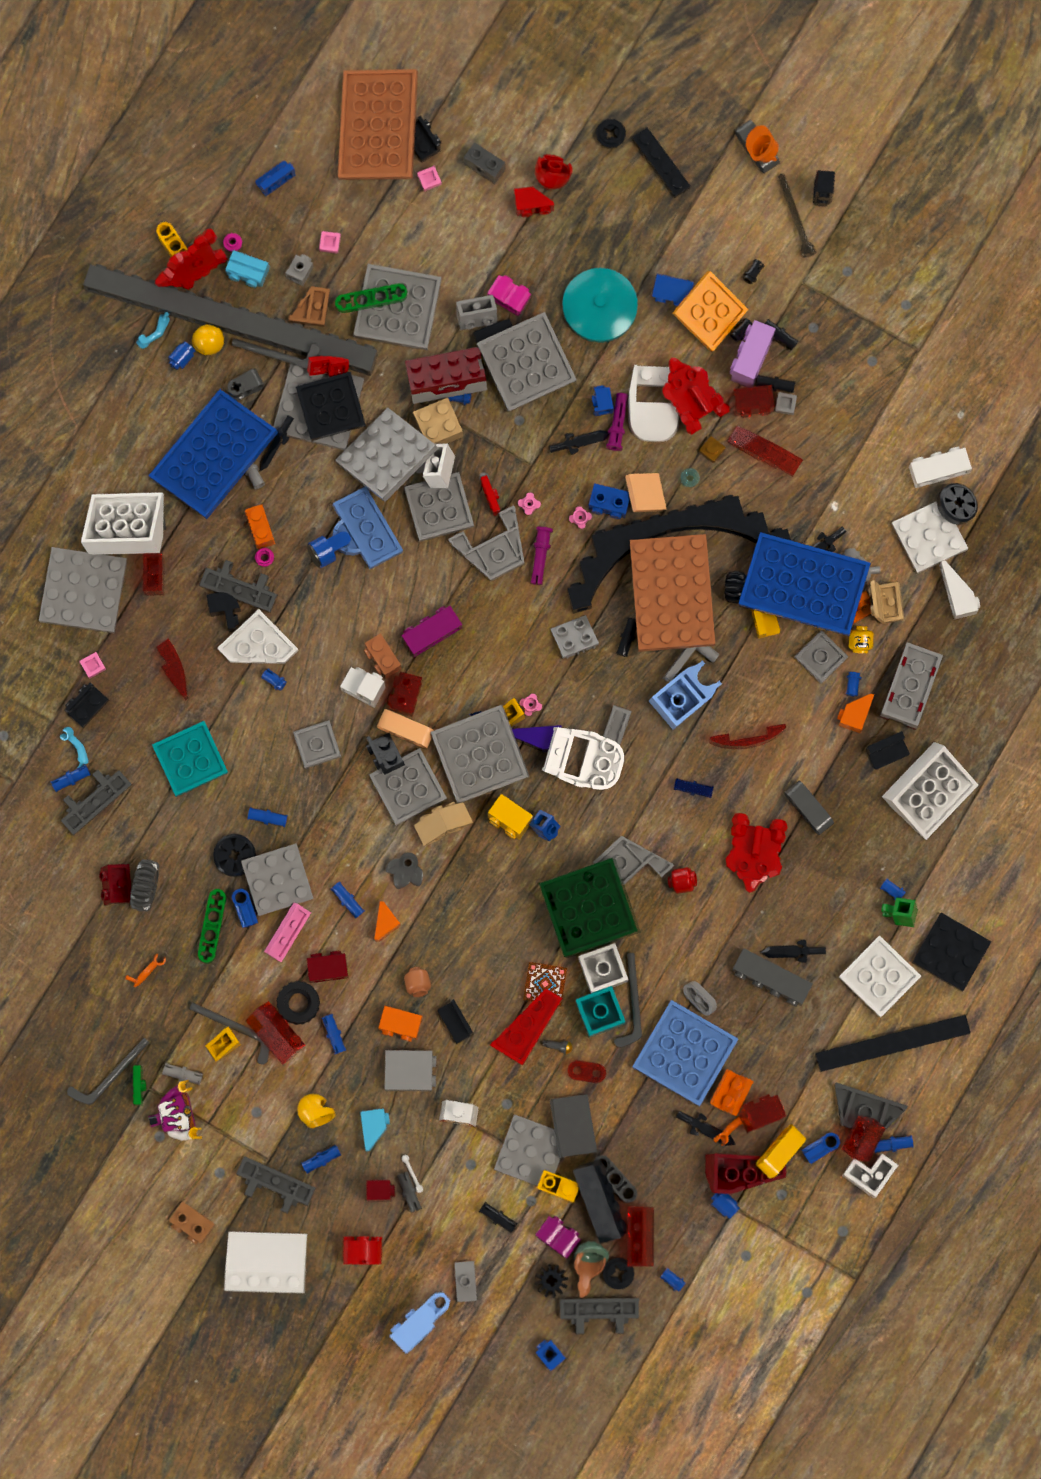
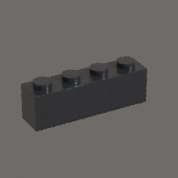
M600 1159L579 1165L573 1172L600 1244L621 1238L627 1233V1225L621 1217L620 1206L614 1198L613 1187L607 1179L605 1166L601 1163Z

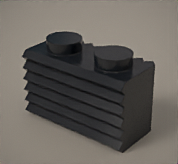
M817 170L813 192L814 204L821 207L831 204L836 173L834 171Z

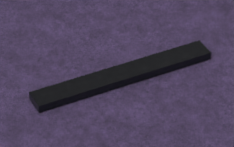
M966 1015L817 1052L815 1055L820 1072L968 1035L971 1032Z

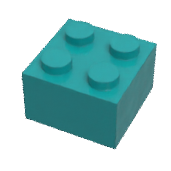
M612 986L575 999L589 1038L626 1024Z

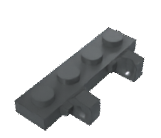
M225 560L222 569L218 568L217 571L209 568L205 569L200 587L216 593H228L240 602L271 613L278 595L270 592V587L266 586L269 579L267 575L261 573L257 584L252 583L251 585L233 578V575L230 573L234 563Z
M99 770L95 771L92 775L100 784L96 786L98 789L83 802L79 801L76 803L69 795L63 799L69 808L66 810L68 815L61 822L73 835L78 833L132 786L120 770L113 776L107 774L105 777Z
M245 1156L236 1175L246 1179L244 1184L248 1185L244 1194L252 1198L256 1188L262 1189V1186L281 1194V1198L285 1200L280 1211L288 1214L291 1206H297L298 1202L308 1206L316 1190L311 1185Z
M639 1298L560 1299V1320H571V1324H576V1335H584V1322H589V1319H610L611 1322H615L616 1334H624V1324H628V1319H639Z

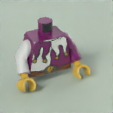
M189 1080L180 1081L176 1087L170 1089L161 1098L160 1104H158L159 1114L148 1116L151 1127L162 1125L163 1131L169 1137L181 1141L202 1139V1136H197V1131L202 1130V1128L196 1127L189 1095L184 1093L192 1090V1087L186 1088L185 1086Z

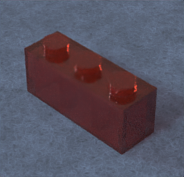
M269 1001L258 1007L245 1020L282 1065L293 1059L306 1046Z
M628 1207L627 1266H654V1207Z

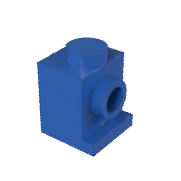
M604 385L594 387L595 393L592 396L593 407L597 406V408H594V416L612 414L614 408L610 387H605Z
M542 810L538 811L529 824L539 837L549 842L558 835V829L561 827L554 819V816ZM543 819L545 822L542 826H539V823Z
M544 1340L536 1347L538 1349L536 1354L550 1371L566 1359L551 1340L549 1342ZM551 1350L553 1357L547 1358L545 1355L546 1351Z

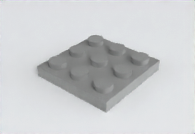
M459 472L451 474L448 488H430L426 481L404 487L419 542L474 527Z
M420 748L402 757L405 766L386 775L383 774L381 769L369 774L396 826L447 800Z
M297 844L241 861L258 916L292 906L294 902L299 904L314 899Z
M514 1114L494 1170L538 1186L543 1171L555 1174L561 1159L558 1154L555 1130Z

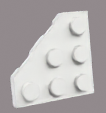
M259 609L217 648L231 663L285 664L299 651Z

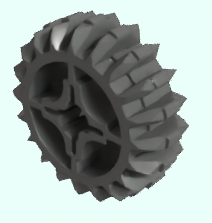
M142 859L139 862L130 896L132 909L148 912L153 905L160 870L158 862L149 859Z

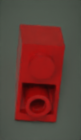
M533 186L514 189L517 216L530 217L536 213L547 215L554 211V202Z

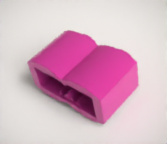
M498 275L487 293V296L493 295L496 304L517 316L521 314L531 298V293H529L527 287L515 285L513 280L506 275L503 277Z

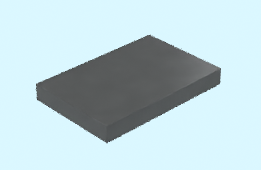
M588 1094L551 1099L550 1106L559 1158L596 1153L597 1148Z

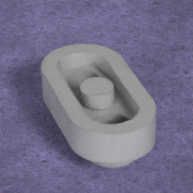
M691 981L684 986L683 992L685 997L703 1015H710L716 1011L717 1004L715 999L698 982Z

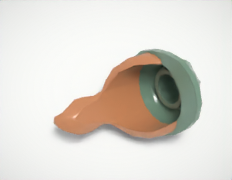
M595 1241L582 1243L574 1254V1267L580 1276L577 1286L580 1298L588 1295L591 1288V1279L600 1274L609 1258V1252Z

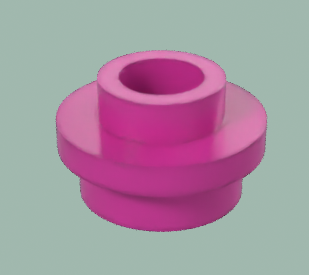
M235 233L226 235L223 241L225 249L233 252V250L238 251L242 246L241 237ZM232 239L236 240V243L233 245L229 243Z
M268 548L259 549L255 554L256 563L262 567L270 566L274 561L273 552ZM263 555L268 556V559L266 561H263L261 559Z

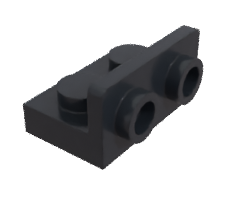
M420 115L415 122L414 151L421 162H424L441 151L440 144L442 142L437 134L433 135L430 129L432 127L428 120H423Z
M91 682L88 685L84 684L78 691L80 694L75 699L71 698L65 705V712L82 728L109 701Z
M390 733L375 740H372L370 736L366 737L369 743L366 747L369 754H374L376 757L373 759L377 770L381 769L383 774L386 775L405 766Z

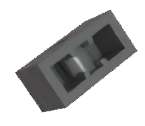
M475 142L464 156V165L496 184L505 171V162Z

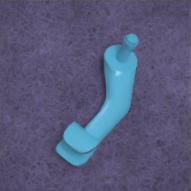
M168 312L159 316L157 329L154 333L147 337L144 334L138 337L139 340L136 343L140 348H146L151 342L163 335L170 321Z
M65 727L63 731L66 734H61L60 739L64 741L69 740L77 749L78 761L80 762L77 768L83 766V764H88L89 761L85 747L74 736L73 729Z

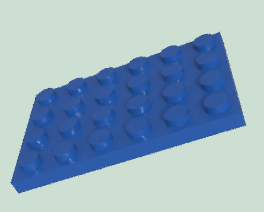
M219 389L149 474V477L205 519H208L277 435L278 431Z
M760 532L739 600V606L850 636L871 563Z

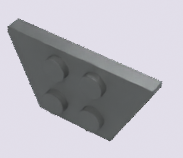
M837 1082L835 1083L840 1123L843 1127L879 1138L908 1107L898 1102Z

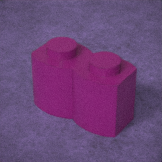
M555 1215L553 1218L549 1216L535 1236L567 1259L581 1240L578 1238L579 1233L571 1227L566 1229L562 1226L564 1222Z

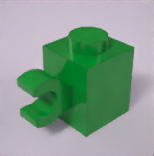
M896 897L895 905L883 904L881 912H883V917H893L895 925L914 927L918 909L915 900Z

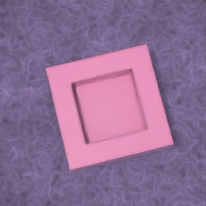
M435 166L417 172L424 191L442 185Z
M322 231L319 251L338 254L341 234Z
M96 652L80 661L89 679L106 670Z

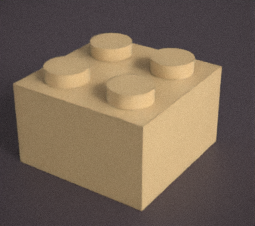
M448 398L413 412V417L420 433L434 444H447L463 437V431Z

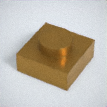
M710 436L699 452L714 463L726 447Z

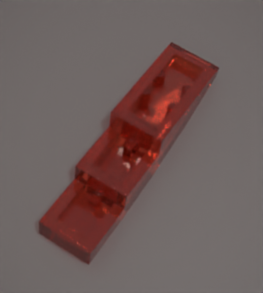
M739 426L735 428L727 441L756 460H762L773 468H778L792 477L803 462V459L788 450Z

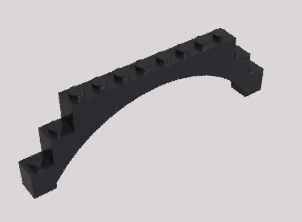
M727 495L720 501L709 500L704 502V505L698 507L697 505H690L683 511L676 509L669 511L668 515H653L649 517L650 520H635L628 526L621 524L614 526L613 530H598L594 532L591 538L596 557L588 556L579 562L584 584L578 582L571 584L570 588H567L573 614L592 609L591 601L603 579L621 559L631 552L630 540L658 538L666 534L687 530H711L733 534L757 544L760 532L791 541L788 528L784 530L776 528L771 531L772 533H769L763 512L753 511L744 517L739 496Z

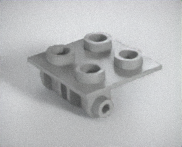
M586 615L551 628L563 659H569L575 653L579 655L580 651L584 653L585 650L595 649V646L599 644Z

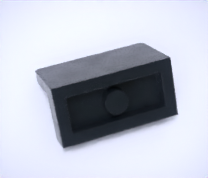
M902 731L867 746L866 752L875 770L909 756L910 753L904 742L905 736Z
M454 999L437 1010L456 1044L474 1035Z

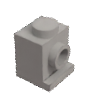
M301 254V256L296 255L286 271V278L304 286L313 269L311 258L304 254ZM300 264L303 268L298 269L297 266Z

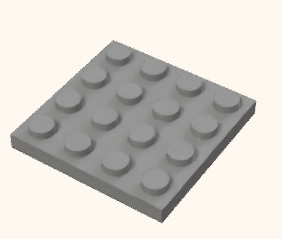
M368 264L363 290L403 284L407 288L408 296L405 301L359 310L353 336L428 351L442 277ZM397 289L396 293L391 294V290H389V299H392L391 295L397 294L398 297H401L402 293L404 292H401L400 289ZM379 292L375 298L378 301H383L386 295L383 292ZM361 296L360 305L367 303L368 299L365 296Z
M545 312L476 343L508 412L577 381Z
M290 363L274 428L280 429L287 415H290L294 420L287 430L288 437L345 451L351 431L311 441L296 386L328 378V373L309 376L307 368ZM352 375L357 396L360 399L365 379Z
M387 408L335 461L386 502L438 448L400 416Z
M52 547L39 622L115 633L127 558L101 554L93 555L88 554V552Z
M503 705L496 706L431 732L457 804L530 777Z

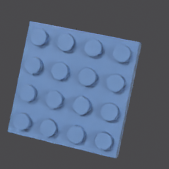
M671 1000L632 1068L700 1107L737 1043L738 1038Z

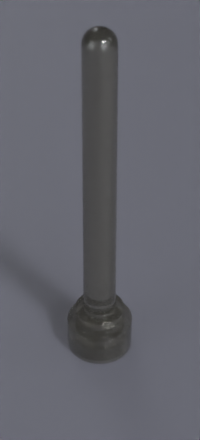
M781 173L778 175V180L802 244L800 246L802 258L811 257L817 253L815 246L808 241L786 177Z

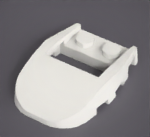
M637 365L633 367L627 400L628 422L632 434L639 440L664 442L671 439L678 430L680 416L676 412V407L671 403L636 402L637 386L664 387L665 383H668L669 367Z
M554 727L544 767H542L544 772L550 773L578 787L603 790L616 784L624 763V753L619 744L595 732ZM574 736L589 740L578 777L564 773Z

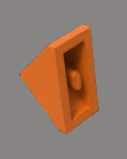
M380 901L375 942H380L401 926L400 922L383 901Z

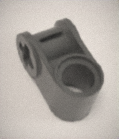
M251 369L228 383L227 389L229 396L239 401L260 391L265 387V384L257 370Z

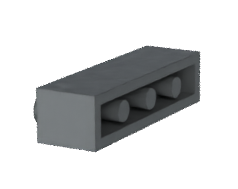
M743 948L732 969L736 977L742 980L747 978L753 981V986L759 989L764 987L770 990L769 994L777 998L780 996L786 998V1002L794 1007H797V1005L802 1006L813 984Z

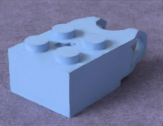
M703 660L695 666L686 668L649 700L650 704L672 730L709 701L715 690L722 684L719 680L715 684L705 686L698 681V672L705 664ZM674 699L680 701L678 705L674 703Z
M443 1292L434 1294L416 1311L412 1309L405 1316L407 1320L402 1325L397 1323L390 1330L392 1332L390 1337L408 1354L436 1327L433 1323L447 1311L450 1299ZM438 1297H443L446 1300V1304L442 1308L435 1306V1300Z

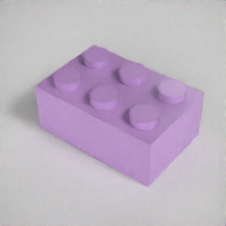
M754 320L753 325H748L744 337L745 342L742 341L738 349V359L734 358L729 374H732L731 381L750 389L753 388L773 341L776 328Z

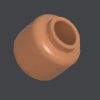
M420 967L409 969V972L404 976L406 990L413 997L425 996L431 988L428 972L420 969Z

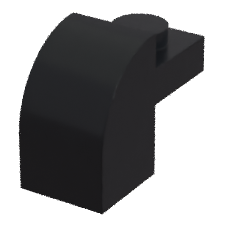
M224 592L207 594L211 617L226 615L229 633L235 632L237 630L236 626L239 625L238 614L234 613L241 612L237 600L232 595Z

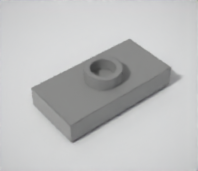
M613 705L603 737L609 738L621 745L632 711Z
M474 1261L455 1262L457 1302L477 1301Z

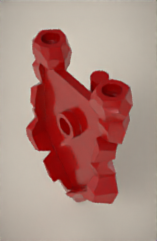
M211 228L205 230L194 239V243L187 250L174 254L169 258L167 268L155 279V285L158 287H182L189 290L193 288L195 281L200 280L202 276H207L210 270L217 268L219 264L225 263L228 259L223 250L213 251L210 246L217 240L214 231Z
M670 358L668 383H665L662 392L664 397L670 400L671 404L676 407L677 414L681 417L682 423L686 425L687 433L692 435L701 430L702 427L699 419L712 411L719 417L730 412V406L724 402L722 395L716 393L713 386H709L708 374L702 367H691L682 363L677 358Z
M736 813L732 818L733 826L731 827V835L734 836L732 839L733 848L726 857V867L733 872L737 871L738 877L743 880L746 891L751 893L755 891L760 883L765 882L768 877L772 878L780 874L782 865L779 852H781V844L785 841V832L788 827L786 821L781 819H774L769 829L763 828V826H749L748 816L743 813Z

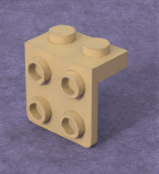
M875 580L871 581V586H868L869 596L873 598V605H871L872 616H875L882 624L903 621L904 613L900 583L894 582L879 585Z

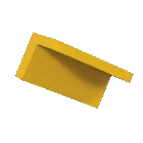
M751 609L758 639L780 633L777 616Z

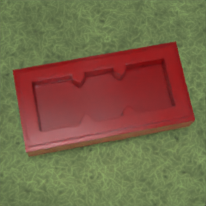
M483 476L480 479L481 486L492 514L497 516L500 512L497 502L499 495L496 488L492 489L488 476Z

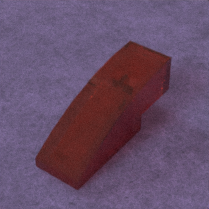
M167 639L156 647L166 661V664L161 668L182 697L187 700L188 685L186 674L174 646Z

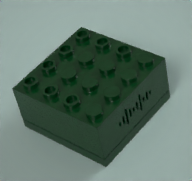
M614 858L539 883L565 958H570L641 933L616 859Z

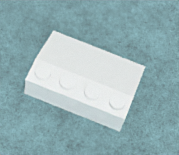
M162 492L92 494L81 540L88 554L160 553L163 540L164 494Z
M933 742L882 797L896 813L927 840L972 793L978 784L945 746Z
M229 1232L225 1291L305 1293L307 1234Z

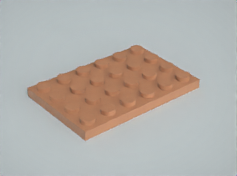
M417 69L344 70L338 163L339 180L412 179Z
M706 534L630 540L639 652L715 646Z

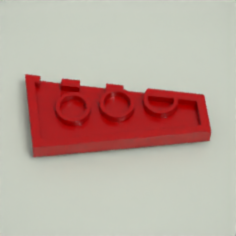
M546 988L490 1046L519 1064L524 1065L563 998Z

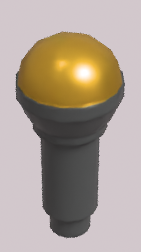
M543 1041V1046H546V1048L556 1049L564 1054H569L573 1048L569 1041Z

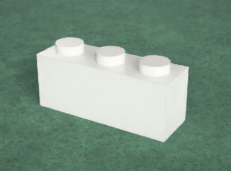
M960 447L951 448L949 452L943 454L941 452L933 453L930 455L931 457L925 459L923 457L915 458L909 466L915 488L966 475L972 470L966 448L960 449Z

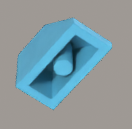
M384 1109L361 1112L366 1152L372 1150L387 1130L386 1125L390 1124L389 1113H385Z

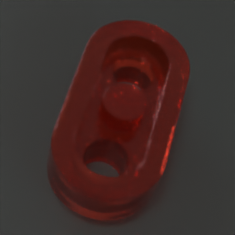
M573 1061L567 1069L569 1077L575 1081L601 1083L606 1077V1069L598 1063ZM574 1068H580L581 1073L575 1074L573 1072ZM598 1070L600 1076L594 1077L593 1071Z

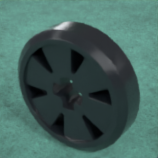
M949 484L939 492L937 497V507L940 514L952 524H966L977 513V499L974 493L963 484Z
M230 834L220 839L213 852L214 862L219 871L230 877L245 875L241 861L256 856L252 842L239 834ZM232 851L240 853V855L237 856L238 860L234 861L233 858L230 859L229 856L232 855Z

